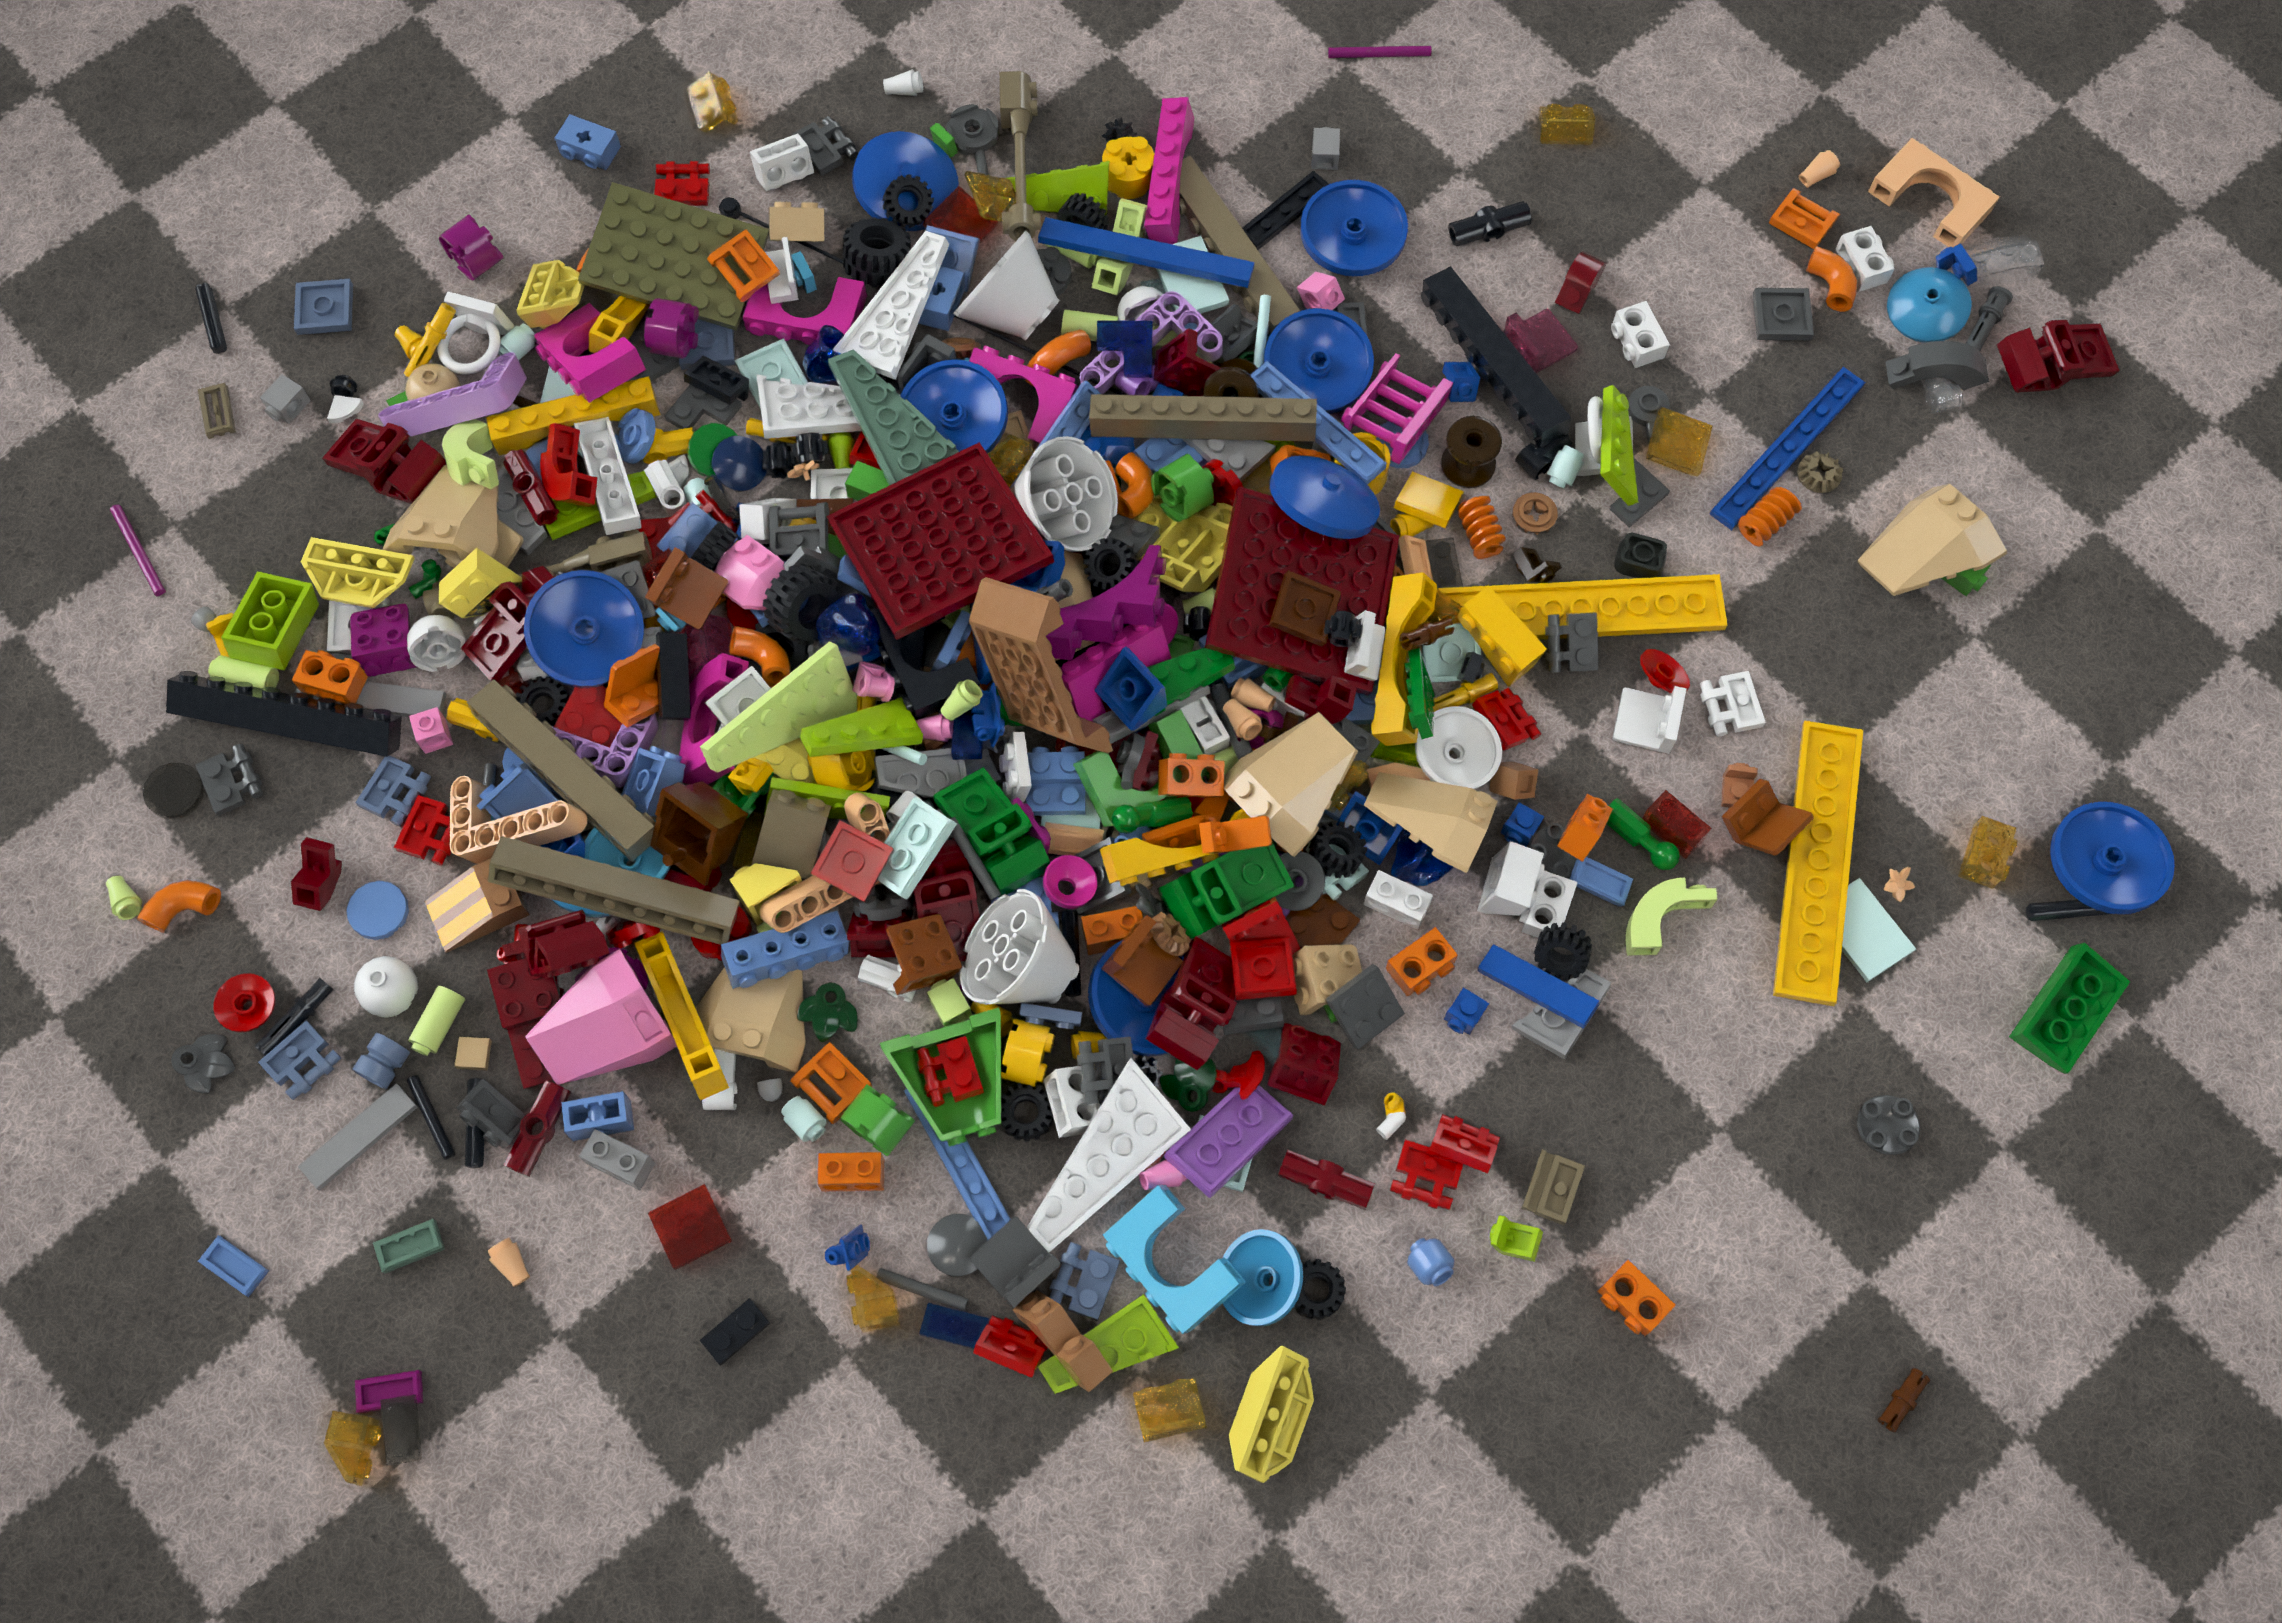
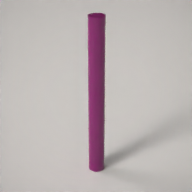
M1431 46L1328 48V58L1431 56L1432 54Z
M121 505L112 506L110 511L154 595L158 597L166 593Z

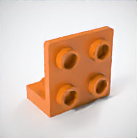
M657 644L642 648L624 660L616 661L610 669L604 707L627 728L659 711L658 682L653 679L660 647Z

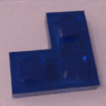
M1097 321V351H1124V378H1152L1153 321Z

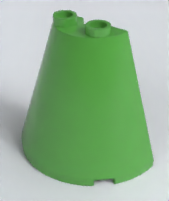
M999 1007L969 1016L967 1021L910 1037V1034L880 1043L884 1054L941 1142L947 1141L948 1146L951 1147L966 1142L965 1136L977 1133L979 1138L996 1133L995 1126L1001 1124V1012ZM966 1035L984 1093L955 1102L952 1092L943 1095L945 1101L943 1105L934 1107L931 1098L927 1097L924 1089L926 1085L924 1075L919 1072L917 1066L919 1061L917 1051L921 1048H928L930 1056L936 1057L940 1055L937 1047L938 1044ZM944 1069L935 1071L938 1080L947 1079Z

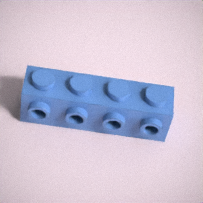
M833 911L816 916L785 933L772 929L721 944V958L732 989L737 987L747 988L760 980L767 978L777 979L790 971L797 969L807 970L815 966V964L827 960L829 962L840 960L844 955L848 954L849 940H847L838 911Z

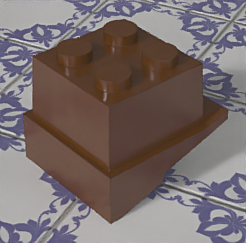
M703 781L686 786L680 782L662 788L655 812L657 819L650 846L664 856L663 863L666 866L675 864L706 886L708 885L712 870L727 861L748 813Z

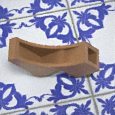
M1036 1290L1029 1293L1013 1309L1018 1319L1027 1325L1056 1356L1075 1383L1087 1392H1090L1113 1372L1094 1342L1080 1334L1063 1307L1056 1301Z

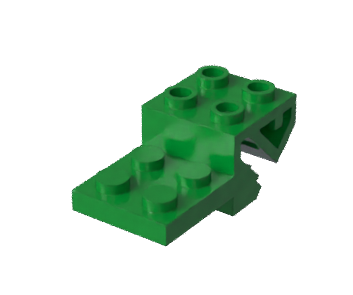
M984 767L934 794V802L943 814L949 819L953 817L957 819L1001 892V895L998 897L1004 894L1008 895L1045 873L1050 860L1041 840L1025 835L1032 826L1030 819L1017 803L1014 805L1011 803Z
M1272 843L1271 846L1228 852L1157 888L1169 914L1173 916L1174 920L1180 921L1182 928L1186 929L1185 934L1192 939L1294 887V884Z

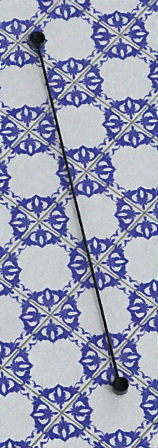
M727 197L721 201L719 205L720 215L733 219L743 216L769 229V224L741 212L740 204L736 199ZM795 241L843 264V259L807 242ZM956 315L954 316L1034 355L1037 353V351L978 323L959 318ZM1067 365L1061 367L1080 376L1081 372ZM1094 378L1089 379V381L1095 384L1100 382ZM1113 387L1108 389L1118 395H1128Z

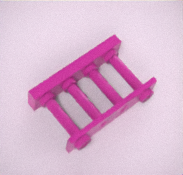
M1395 353L1389 362H1383L1378 376L1352 408L1347 407L1341 422L1344 423L1343 426L1349 431L1354 426H1357L1390 443V447L1393 448L1390 460L1400 464L1447 402L1453 382L1443 378L1437 387L1434 385L1430 387L1396 370L1400 355ZM1390 380H1393L1425 396L1426 402L1421 401L1419 403L1386 385ZM1378 395H1381L1414 412V417L1409 416L1406 418L1374 400ZM1368 410L1401 427L1403 432L1395 434L1362 417V415Z

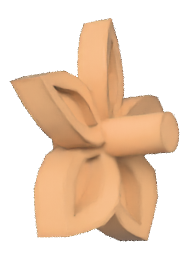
M814 460L809 463L798 464L787 473L788 478H797L803 475L805 481L810 480L808 470L817 469L820 465L815 463Z
M1910 867L1902 869L1900 873L1897 870L1890 869V879L1884 887V891L1891 892L1893 897L1899 902L1905 897V890L1915 888L1913 882L1906 880L1910 873Z

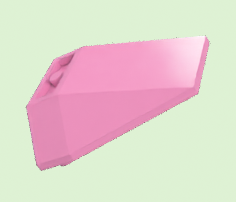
M621 949L599 960L597 964L592 965L525 1036L557 1085L650 1062L677 1047L668 1024L662 1019L641 986Z

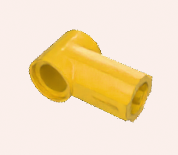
M693 427L667 432L655 428L654 441L643 461L646 464H651L657 460H667L671 456L687 454L688 443L694 433Z
M456 698L450 702L446 718L449 723L473 730L482 738L486 739L488 736L493 738L492 741L494 742L499 741L491 731L473 716L466 700Z

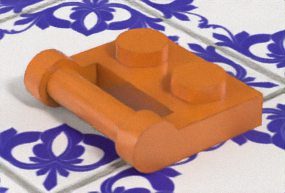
M1793 188L1772 215L1769 224L1814 249L1835 224L1840 214L1834 210L1828 211L1800 195L1801 191Z
M747 229L716 249L707 258L708 262L713 267H717L734 288L736 296L741 302L748 300L753 293L780 275L779 269ZM730 255L751 281L744 285L724 259Z
M830 1042L806 1063L790 1081L797 1089L801 1088L827 1114L826 1119L831 1124H835L841 1118L845 1110L866 1084L873 1087L871 1082ZM816 1073L841 1100L834 1105L809 1079L810 1076Z

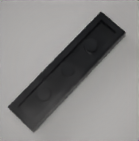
M1313 170L1242 229L1256 249L1259 250L1299 218L1309 199L1317 191L1329 185V183Z

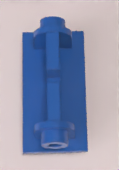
M992 683L989 691L982 690L983 696L980 698V703L971 709V713H978L972 717L975 736L980 741L990 739L991 747L994 748L999 736L1004 734L1005 722L1000 717L1001 698L996 693L995 683Z
M862 1224L841 1237L837 1245L831 1246L825 1251L824 1256L827 1263L830 1265L846 1263L847 1271H850L868 1256L870 1240L868 1234L864 1233Z

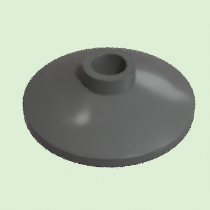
M1302 851L1295 857L1288 852L1279 856L1294 884V887L1275 896L1279 905L1292 911L1305 910L1313 906L1320 899L1325 888V873L1319 861L1312 855ZM1301 876L1304 880L1303 885L1297 887L1295 880Z

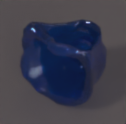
M823 325L819 329L817 338L804 352L803 369L807 377L815 383L823 384L837 381L829 366L828 359L841 354L833 349L844 334L834 326Z
M851 593L841 597L828 606L817 619L818 641L822 647L830 641L838 645L839 651L864 656L871 653L880 638L879 623L875 615L869 610L866 598L859 593Z
M1404 828L1398 836L1395 861L1391 869L1393 877L1415 886H1427L1440 880L1454 868L1433 856V849L1421 840L1418 843L1412 841L1409 838L1411 833Z

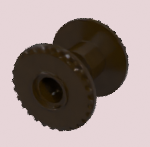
M1229 359L1218 366L1221 369L1215 371L1208 378L1203 392L1204 397L1262 398L1263 396L1258 393L1256 382L1251 376L1258 367L1245 359ZM1230 387L1235 388L1238 393L1233 392Z
M1472 415L1460 418L1451 425L1446 437L1447 448L1444 450L1441 458V467L1446 478L1458 487L1477 488L1486 484L1492 478L1496 468L1495 458L1502 447V436L1494 423L1484 417Z

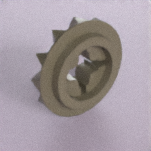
M1816 451L1811 455L1806 454L1798 465L1797 474L1800 482L1804 487L1813 492H1830L1837 488L1842 480L1843 468L1839 466L1838 459L1834 460L1829 456V452L1819 454ZM1818 464L1822 470H1827L1824 477L1821 476L1820 472H1815Z

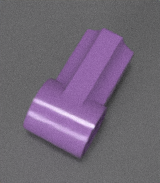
M1155 365L1138 370L1131 366H1126L1120 370L1115 379L1116 387L1128 395H1148L1150 391L1156 389L1158 384L1165 386V384L1154 380Z

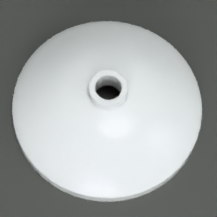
M1451 706L1435 711L1433 717V737L1421 739L1418 730L1417 743H1415L1416 757L1423 772L1433 782L1468 787L1474 790L1485 785L1497 772L1502 758L1501 741L1494 726L1482 714L1466 707ZM1449 751H1454V753H1456L1457 759L1451 758L1449 755Z

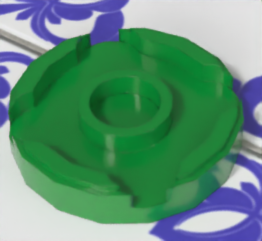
M710 423L701 426L692 434L688 443L687 456L691 466L697 473L704 477L717 479L711 468L713 453L718 444L724 439L738 436L733 429L724 424Z

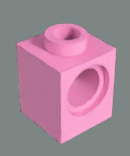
M1313 273L1297 287L1307 309L1321 308L1333 310L1345 300L1336 277L1323 273Z
M438 707L409 716L415 740L425 754L453 745L447 720Z

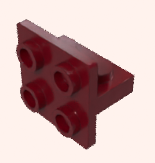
M1151 731L1139 734L1145 737V745L1134 773L1132 789L1137 791H1147L1159 780V760H1162L1163 757L1159 749L1160 745L1156 743L1159 735ZM1131 734L1112 744L1113 751L1109 753V756L1116 770L1118 769L1116 757L1120 745L1124 740L1127 741Z
M903 909L902 916L884 921L868 920L867 915L860 913V917H857L853 911L847 931V940H850L851 957H867V955L873 957H896L886 929L891 925L911 921L913 919V910Z

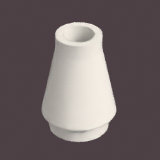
M912 69L883 80L886 95L917 96V93L923 92V80L920 71L914 72Z

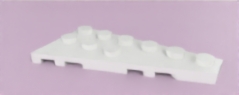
M756 375L764 439L793 437L805 433L829 434L862 431L840 386L808 382L805 385L791 384V379L781 378L780 382L766 380V376Z

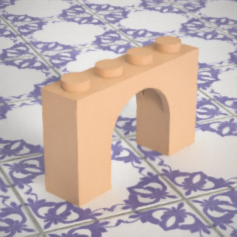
M1913 138L1877 174L1868 191L1890 207L1908 187L1914 184L1930 183L1945 190L1953 202V209L1940 222L1933 237L1948 247L1962 244L1992 212L1999 199V196L1993 193L1992 190L1986 188Z

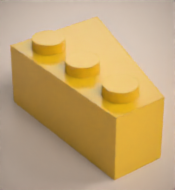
M1489 585L1464 604L1457 615L1462 626L1469 631L1508 687L1532 669L1547 650Z

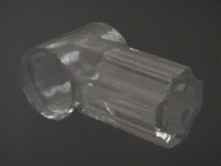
M1942 377L1921 380L1926 390V403L1931 405L1932 409L1930 412L1932 414L1962 406L1963 393L1957 383L1952 384L1950 379Z

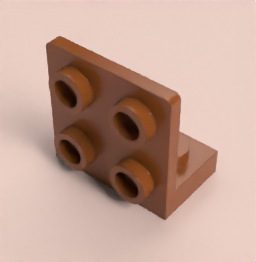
M674 547L645 598L666 612L700 630L729 582L726 578L689 558L685 552Z
M1759 779L1721 816L1736 843L1771 855H1778L1814 819L1812 812L1779 803L1769 781Z
M940 914L891 925L886 929L902 969L900 972L901 976L893 984L897 995L930 987L943 979L948 981L962 968V964Z
M1148 915L1133 926L1101 968L1145 1006L1153 1003L1182 964V960L1178 956L1165 952L1157 945L1153 938L1154 934L1150 932L1157 922Z

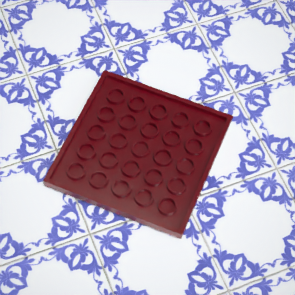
M980 442L826 516L829 525L896 640L975 602L980 582L985 577L1011 584L1055 562L1053 554Z
M1239 486L1235 493L1205 648L1323 683L1333 675L1356 687L1357 693L1370 695L1373 691L1374 681L1344 672L1348 647L1335 646L1330 643L1328 638L1326 644L1321 647L1271 627L1269 623L1284 574L1289 570L1340 591L1341 595L1336 612L1347 611L1353 613L1356 617L1367 610L1376 613L1374 624L1384 626L1400 535L1374 527L1368 534L1353 539H1341L1322 535L1290 518L1278 506L1273 496Z

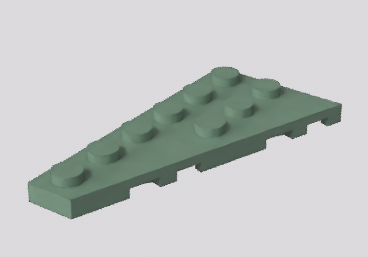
M854 349L828 359L829 366L889 486L959 452L955 444L949 439L946 440L919 410L907 399L904 400L896 392V389L890 383H886L877 374L876 370Z

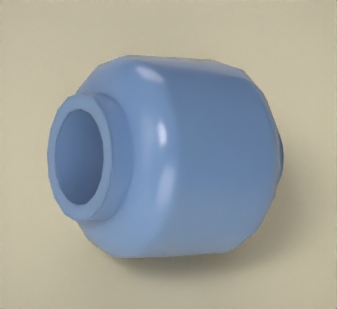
M1421 1238L1412 1244L1407 1264L1422 1284L1439 1286L1453 1275L1454 1271L1452 1268L1454 1267L1455 1260L1439 1239L1432 1238L1426 1240Z

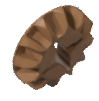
M954 337L942 341L955 348L956 358H970L974 347L981 349V344L971 338Z
M1532 492L1524 494L1517 499L1513 507L1512 517L1516 521V526L1522 527L1525 533L1530 531L1538 535L1543 531L1548 532L1556 523L1558 510L1551 498L1542 493ZM1533 505L1536 512L1541 514L1537 521L1533 519L1532 515H1528Z
M1163 912L1152 917L1157 922L1151 929L1157 945L1173 956L1184 955L1190 949L1189 942L1191 940L1185 934L1186 929L1182 928L1180 921L1174 920L1171 914L1166 915Z

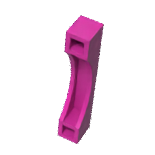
M1188 97L1162 99L1147 202L1148 206L1144 223L1149 240L1168 244L1178 242L1181 167L1186 146L1192 139L1194 115Z

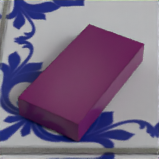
M415 1370L355 1380L356 1413L361 1414L423 1403L422 1371Z

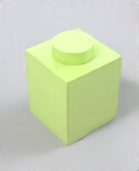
M954 978L948 981L943 979L931 986V990L927 992L929 1001L944 1027L963 1022L969 1016H972L971 1008Z

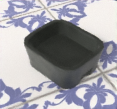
M1632 532L1628 533L1618 546L1614 568L1620 574L1633 578L1661 577L1666 562L1667 544L1656 538Z

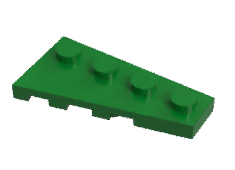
M1204 647L1147 668L1165 687L1168 706L1178 699L1181 702L1189 697L1190 692L1200 686L1206 687L1233 671L1235 663L1231 655ZM1164 708L1163 710H1161L1159 713L1155 715V717L1161 714L1162 712L1166 711V709Z
M1418 647L1408 651L1409 662L1405 663L1408 676L1406 684L1410 694L1407 695L1411 710L1409 712L1411 726L1413 729L1418 728L1421 739L1433 737V706H1435L1433 697H1435V692L1420 648Z

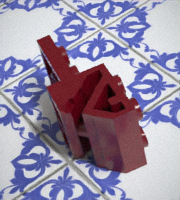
M2051 320L2042 327L2043 331L2041 332L2043 336L2037 340L2034 339L2029 327L2006 336L1996 344L2015 393L2056 390L2071 379L2112 377L2120 371L2101 323L2069 325L2068 320Z
M357 418L322 458L328 466L366 478L377 493L410 504L415 501L440 469L447 465L443 456L422 439L411 450L407 445L410 441L408 440L410 436L403 427L387 423L385 427Z
M540 566L523 572L522 591L511 581L501 583L489 598L494 607L460 648L489 680L492 681L494 679L498 683L527 648L524 637V619L527 607L534 594L546 582L557 576L548 568Z
M951 837L946 840L913 890L912 896L918 919L935 914L942 916L959 960L962 962L966 961L968 954L963 951L973 927L980 918L974 880L972 872L969 871L968 861L955 839Z
M583 910L517 928L521 940L502 945L505 957L516 955L517 960L526 958L531 976L542 973L543 979L562 975L578 968L595 965L599 962L600 956L610 953L603 933L594 921H585L586 915Z
M1195 936L1189 943L1190 949L1185 953L1174 984L1161 998L1146 1040L1198 1070L1207 1061L1219 1041L1216 1034L1213 1033L1214 1028L1217 1025L1224 1027L1225 1024L1229 1023L1237 1002L1234 1001L1235 989L1231 957Z
M526 958L487 969L503 1029L508 1030L523 1089L542 1085L545 1080L549 1082L554 1081L525 1036L565 994L564 989L559 987L558 976L543 979L542 973L531 976Z

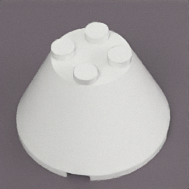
M1027 231L1018 238L956 309L954 314L957 317L1021 337L1025 341L1039 323L1041 324L1050 314L1051 310L1060 300L1056 297L1033 240Z
M1057 437L1039 446L1010 489L1042 539L1059 541L1064 546V550L1071 552L1090 550L1093 548L1092 544H1101L1100 539H1106L1110 534L1111 530L1109 527L1112 518L1117 515V490L1107 463L1097 451L1093 452L1084 445V441L1074 437Z
M1018 889L1014 895L1008 896L1004 894L984 911L976 922L963 950L968 954L965 967L962 966L960 969V982L966 996L979 1004L1040 1002L1055 1004L1059 1001L1061 994L1070 981L1077 977L1079 965L1075 963V955L1042 899L1031 891Z

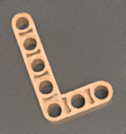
M467 776L458 777L451 786L450 850L453 854L475 864L492 858L501 836L541 846L581 833L587 825L586 813L562 800L491 821V814L486 809L480 810L477 807L482 801L479 795L488 786Z
M862 793L850 795L844 805L850 826L869 836L875 831L873 838L884 843L890 831L879 803ZM866 805L865 810L860 814L861 809ZM811 876L766 900L760 908V917L776 931L785 933L853 896L834 886L828 891L830 884L815 876ZM807 897V901L802 905L803 900ZM780 911H782L781 915L777 919H775L776 915Z

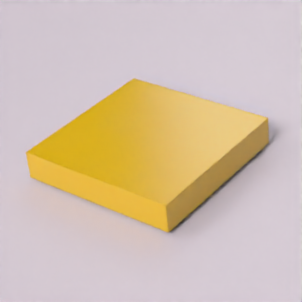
M1412 471L1393 508L1446 528L1464 491Z

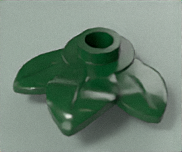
M829 982L821 985L814 996L802 1001L798 1009L797 1020L802 1022L812 1021L813 1031L819 1041L823 1043L830 1039L839 1027L849 1032H855L858 1016L854 1005L845 1000L846 995L843 988L836 983ZM828 992H833L836 995V1000L832 1003L825 1000V994Z
M1176 1058L1174 1075L1169 1074L1160 1077L1163 1092L1168 1098L1179 1100L1180 1105L1187 1111L1195 1112L1203 1109L1208 1101V1091L1216 1082L1217 1070L1215 1063L1209 1058L1198 1070H1195ZM1192 1091H1196L1198 1094V1099L1195 1102L1190 1097Z

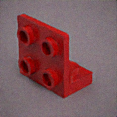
M1275 897L1221 924L1230 942L1290 937L1292 955L1301 949Z

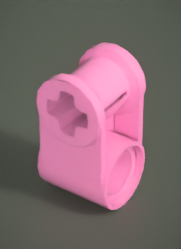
M861 661L852 690L861 697H879L882 701L889 702L894 691V677L880 665Z

